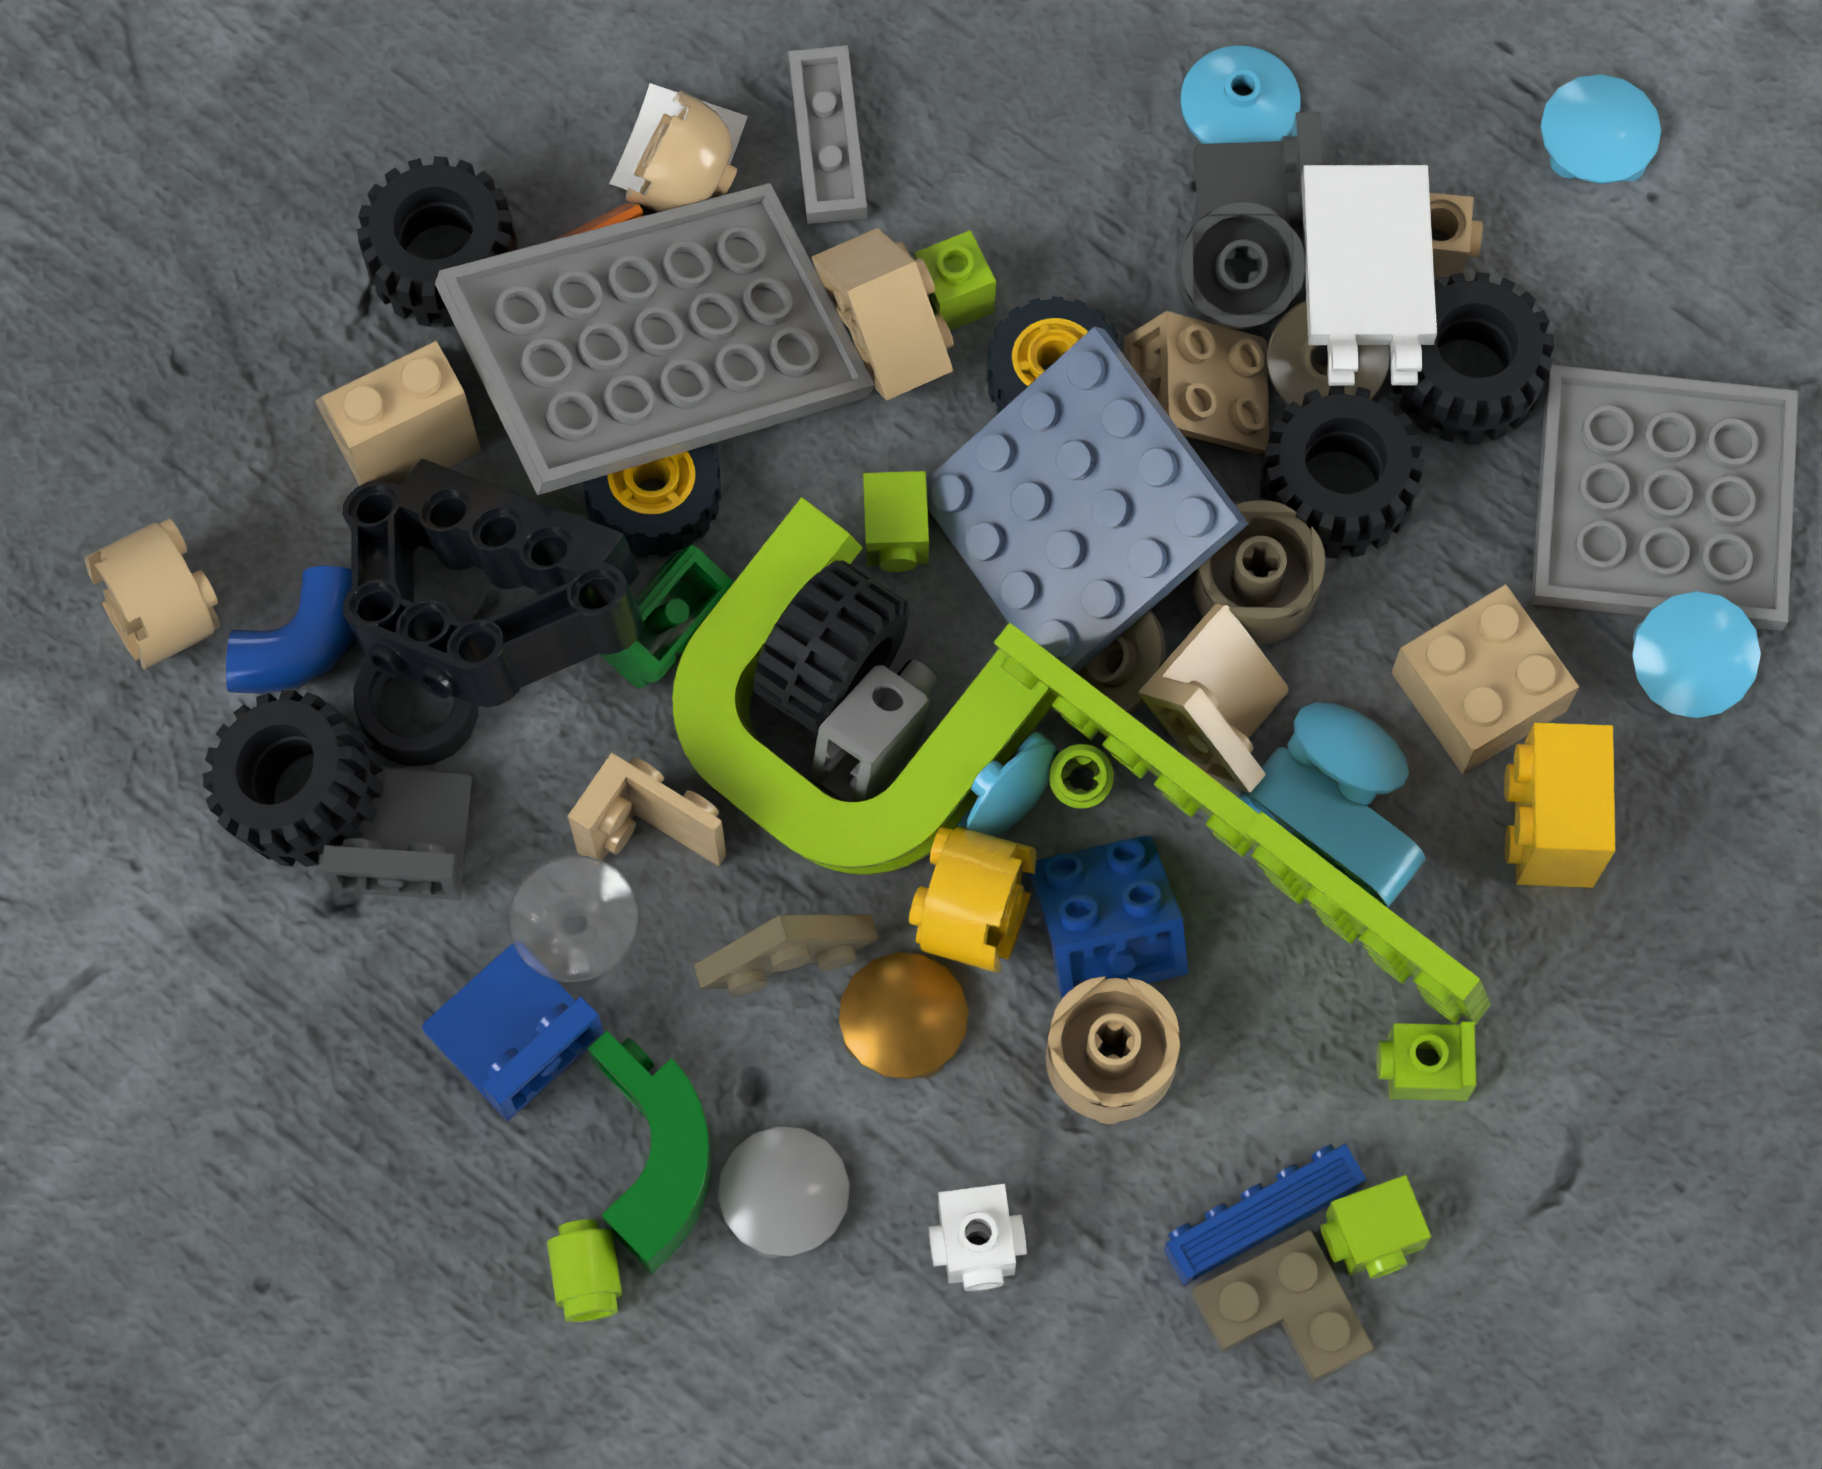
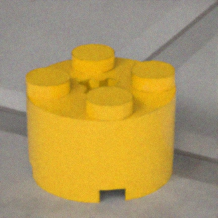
M957 826L954 830L940 827L934 838L930 853V864L936 866L929 888L918 887L909 913V923L918 926L916 943L920 944L923 952L999 973L1002 970L999 957L1009 959L1025 919L1031 893L1024 891V886L1020 885L1023 871L1035 875L1036 850L1034 847Z

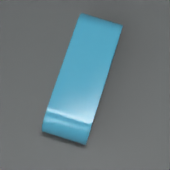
M1278 747L1261 767L1266 775L1251 793L1242 791L1238 795L1239 799L1257 813L1264 812L1387 908L1426 861L1423 851L1406 834L1367 805H1360L1347 799L1341 793L1335 781L1315 766H1308L1297 761L1287 748Z

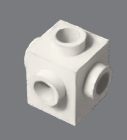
M1005 1184L938 1192L940 1225L928 1227L933 1266L946 1265L948 1283L963 1282L965 1291L988 1290L1004 1285V1276L1015 1275V1256L1027 1254L1022 1215L1009 1216ZM973 1236H980L986 1239L987 1242L982 1245H975L970 1243L968 1239Z

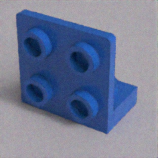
M1144 835L1123 839L1114 843L1036 860L1035 875L1029 873V877L1051 939L1056 982L1061 999L1075 986L1091 978L1106 976V978L1128 979L1129 977L1148 984L1189 974L1183 917L1151 836Z
M514 942L422 1024L424 1034L507 1122L588 1050V1047L604 1033L598 1013L581 996L575 1001L519 942Z

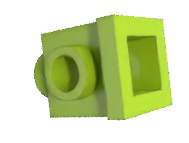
M1461 1021L1460 1025L1394 1023L1387 1036L1388 1040L1378 1041L1377 1077L1379 1080H1388L1389 1100L1468 1101L1476 1088L1475 1022ZM1434 1049L1438 1054L1439 1062L1433 1066L1422 1064L1417 1059L1416 1050Z

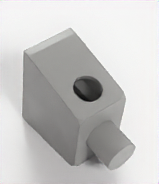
M908 660L897 674L884 665L874 666L819 727L810 781L839 801L861 802L876 797L922 736L930 702L928 696L938 684L935 674L926 665L916 660Z

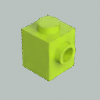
M1406 1175L1331 1201L1325 1213L1327 1223L1320 1225L1325 1246L1333 1262L1343 1260L1349 1276L1367 1270L1370 1279L1391 1274L1407 1266L1405 1256L1423 1250L1431 1238Z

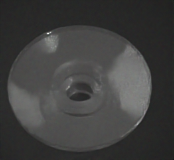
M582 855L554 858L533 869L517 887L510 903L508 915L510 936L514 947L523 961L537 973L561 982L592 980L615 968L631 949L639 922L636 898L626 879L609 864L599 859ZM572 916H582L588 921L586 929L580 934L573 935L564 930L566 920Z

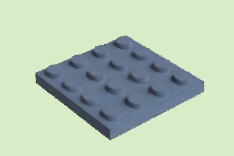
M1095 326L926 479L928 510L1008 623L1013 624L1075 673L1084 668L1249 524L1106 330Z

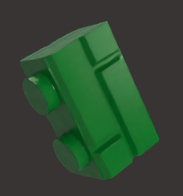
M690 545L682 551L671 555L634 598L643 619V629L639 638L629 648L619 653L600 655L638 689L647 686L649 683L652 684L659 681L675 663V656L684 652L693 634L734 581L694 545Z

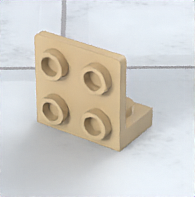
M1169 311L1162 313L1124 337V356L1183 436L1257 455L1265 452L1269 440L1267 342L1263 337L1224 328L1213 323Z
M1217 603L1140 689L1138 694L1189 760L1218 783L1251 793L1266 775L1250 754L1254 747L1249 737L1286 696L1288 686L1237 617L1229 610V607Z
M611 753L568 815L577 853L597 866H600L609 851L616 855L627 844L636 826V822L632 820L634 815L717 866H720L726 857L722 821L717 818L719 814L718 809L695 792L686 791L681 796L662 784L664 777L658 770L636 757H632L628 763Z

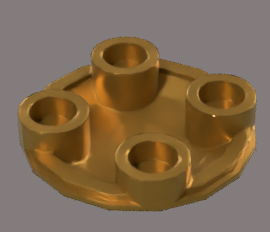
M896 952L873 959L853 975L841 996L839 1024L846 1050L863 1066L884 1077L902 1079L929 1078L940 1072L944 1064L956 1054L966 1035L969 1009L962 986L944 965L922 954Z

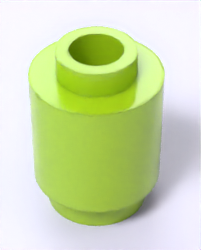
M595 1219L576 1220L558 1226L559 1235L547 1241L555 1302L556 1306L563 1307L565 1321L586 1322L617 1314L616 1298L622 1296V1288L613 1231L599 1229L598 1221Z

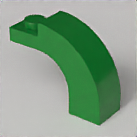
M606 1030L588 1047L591 1060L643 1114L651 1129V1149L646 1166L639 1178L601 1216L606 1228L612 1230L613 1235L653 1274L681 1246L701 1214L711 1179L712 1157L710 1138L700 1100L691 1082L677 1063L671 1058L652 1076L649 1071L655 1064L642 1048L629 1037L620 1044Z

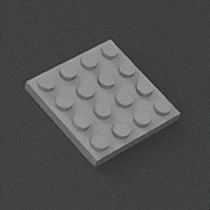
M1552 365L1545 388L1531 604L1647 617L1653 608L1671 596L1699 591L1720 595L1741 608L1754 628L1783 631L1788 624L1798 390Z

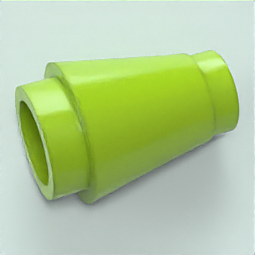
M1075 744L1063 749L1054 758L1049 771V782L1053 793L1062 803L1073 808H1090L1099 804L1109 794L1114 781L1113 767L1108 757L1100 749L1087 744ZM1086 769L1093 773L1095 776L1093 780L1095 782L1091 789L1088 791H1084L1081 788L1075 790L1071 786L1070 779L1075 771Z

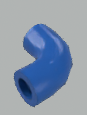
M338 566L310 567L303 571L300 605L297 614L288 624L278 629L267 631L232 629L228 639L226 656V685L228 692L266 694L281 692L282 690H296L328 673L352 645L355 636L343 614V602L347 594L352 590V570Z

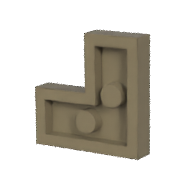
M778 915L694 964L700 989H729L730 995L741 996L766 987L768 984L766 977L776 971H787L805 964L817 963L819 970L822 971L847 966L857 959L856 951L879 938L872 915Z
M1311 1230L1193 1288L1191 1292L1221 1352L1281 1323L1312 1383L1370 1354L1374 1350L1370 1339Z

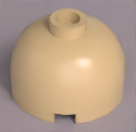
M682 90L675 95L672 101L683 107L677 116L673 115L671 117L665 113L663 114L633 174L637 177L642 176L645 179L640 192L628 188L626 193L627 201L639 204L641 208L652 213L707 200L711 196L715 198L726 195L737 172L736 167L728 164L732 150V140L726 123L715 110Z

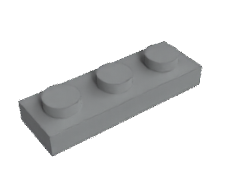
M848 45L788 51L807 224L867 218V202Z

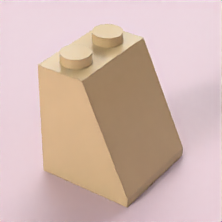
M437 341L315 400L359 486L376 480L389 481L401 485L421 458L449 468L482 452L465 392Z

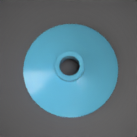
M1240 45L1216 49L1199 59L1191 67L1184 79L1180 99L1181 111L1187 127L1203 144L1281 141L1282 136H1288L1291 133L1295 114L1300 111L1301 103L1298 83L1290 69L1279 58L1262 49ZM1243 86L1251 89L1253 92L1247 96H1240L1234 93L1232 88Z

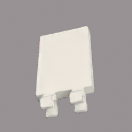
M1304 165L1301 182L1306 262L1308 345H1327L1329 386H1354V372H1358L1357 345H1390L1391 384L1417 385V372L1422 370L1421 345H1434L1437 336L1428 165Z

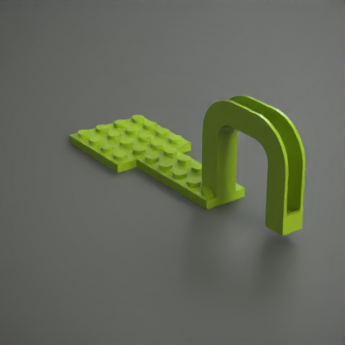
M803 497L800 498L701 623L681 656L673 686V717L680 744L690 763L709 785L777 840L821 867L845 874L875 875L905 868L928 856L931 853L933 841L939 828L945 827L954 830L965 813L974 806L979 796L971 790V786L978 774L993 761H998L1005 766L1053 707L1067 723L1089 740H1092L1098 731L1103 734L1107 739L1103 742L1102 746L1112 753L1111 756L1138 778L1142 779L1148 770L1156 775L1158 779L1153 785L1162 792L1161 795L1187 816L1192 818L1199 809L1210 818L1205 825L1213 831L1212 834L1239 856L1243 858L1249 849H1252L1254 852L1251 854V857L1258 862L1257 865L1265 871L1264 874L1276 888L1299 905L1305 899L1310 902V906L1316 911L1315 914L1322 919L1321 922L1350 945L1360 936L1358 940L1364 944L1363 947L1368 951L1367 954L1373 958L1372 961L1402 985L1410 976L1413 977V982L1417 985L1416 988L1425 999L1424 1002L1452 1024H1456L1463 1016L1468 1021L1475 1022L1476 1025L1491 1006L1481 979L1264 812L1257 813L1010 622L994 641V644L998 647L997 652L889 788L878 796L861 802H844L829 797L764 745L755 733L750 718V700L754 690V676L758 659L769 634L781 614L800 589L815 574L835 561L843 560L851 564L863 549L847 531Z

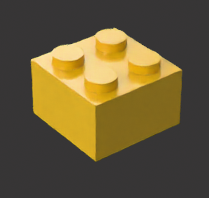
M1534 722L1525 743L1516 744L1514 764L1506 765L1504 777L1505 801L1515 802L1514 825H1508L1506 828L1505 861L1506 864H1516V885L1593 888L1615 853L1613 725Z

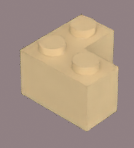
M876 228L812 256L817 274L842 322L849 328L855 347L875 384L874 388L886 401L954 371L947 353V349L954 346L951 332L943 316L940 313H933L928 298L929 294L935 292L932 277L921 258L914 260L903 242H893L879 228Z

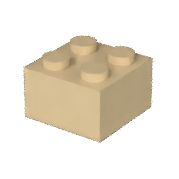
M1506 584L1402 646L1391 672L1462 775L1526 737L1534 722L1548 723L1565 713L1579 688L1577 682Z

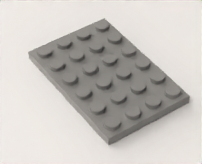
M770 183L439 270L435 286L537 495L869 397L875 386Z

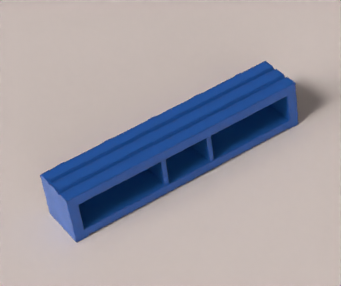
M1346 1143L1336 1149L1332 1144L1321 1148L1311 1155L1313 1162L1300 1169L1297 1164H1293L1275 1175L1278 1180L1265 1188H1263L1261 1183L1256 1184L1241 1193L1239 1196L1242 1201L1228 1208L1225 1203H1222L1204 1214L1206 1221L1193 1228L1190 1223H1186L1168 1234L1170 1240L1166 1242L1164 1252L1183 1285L1191 1283L1330 1205L1331 1201L1343 1198L1361 1189L1367 1179Z

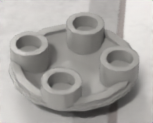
M777 1126L752 1134L732 1151L721 1171L718 1200L725 1223L743 1244L753 1248L757 1254L765 1258L792 1257L815 1250L836 1232L848 1214L850 1183L842 1159L826 1140L802 1128Z

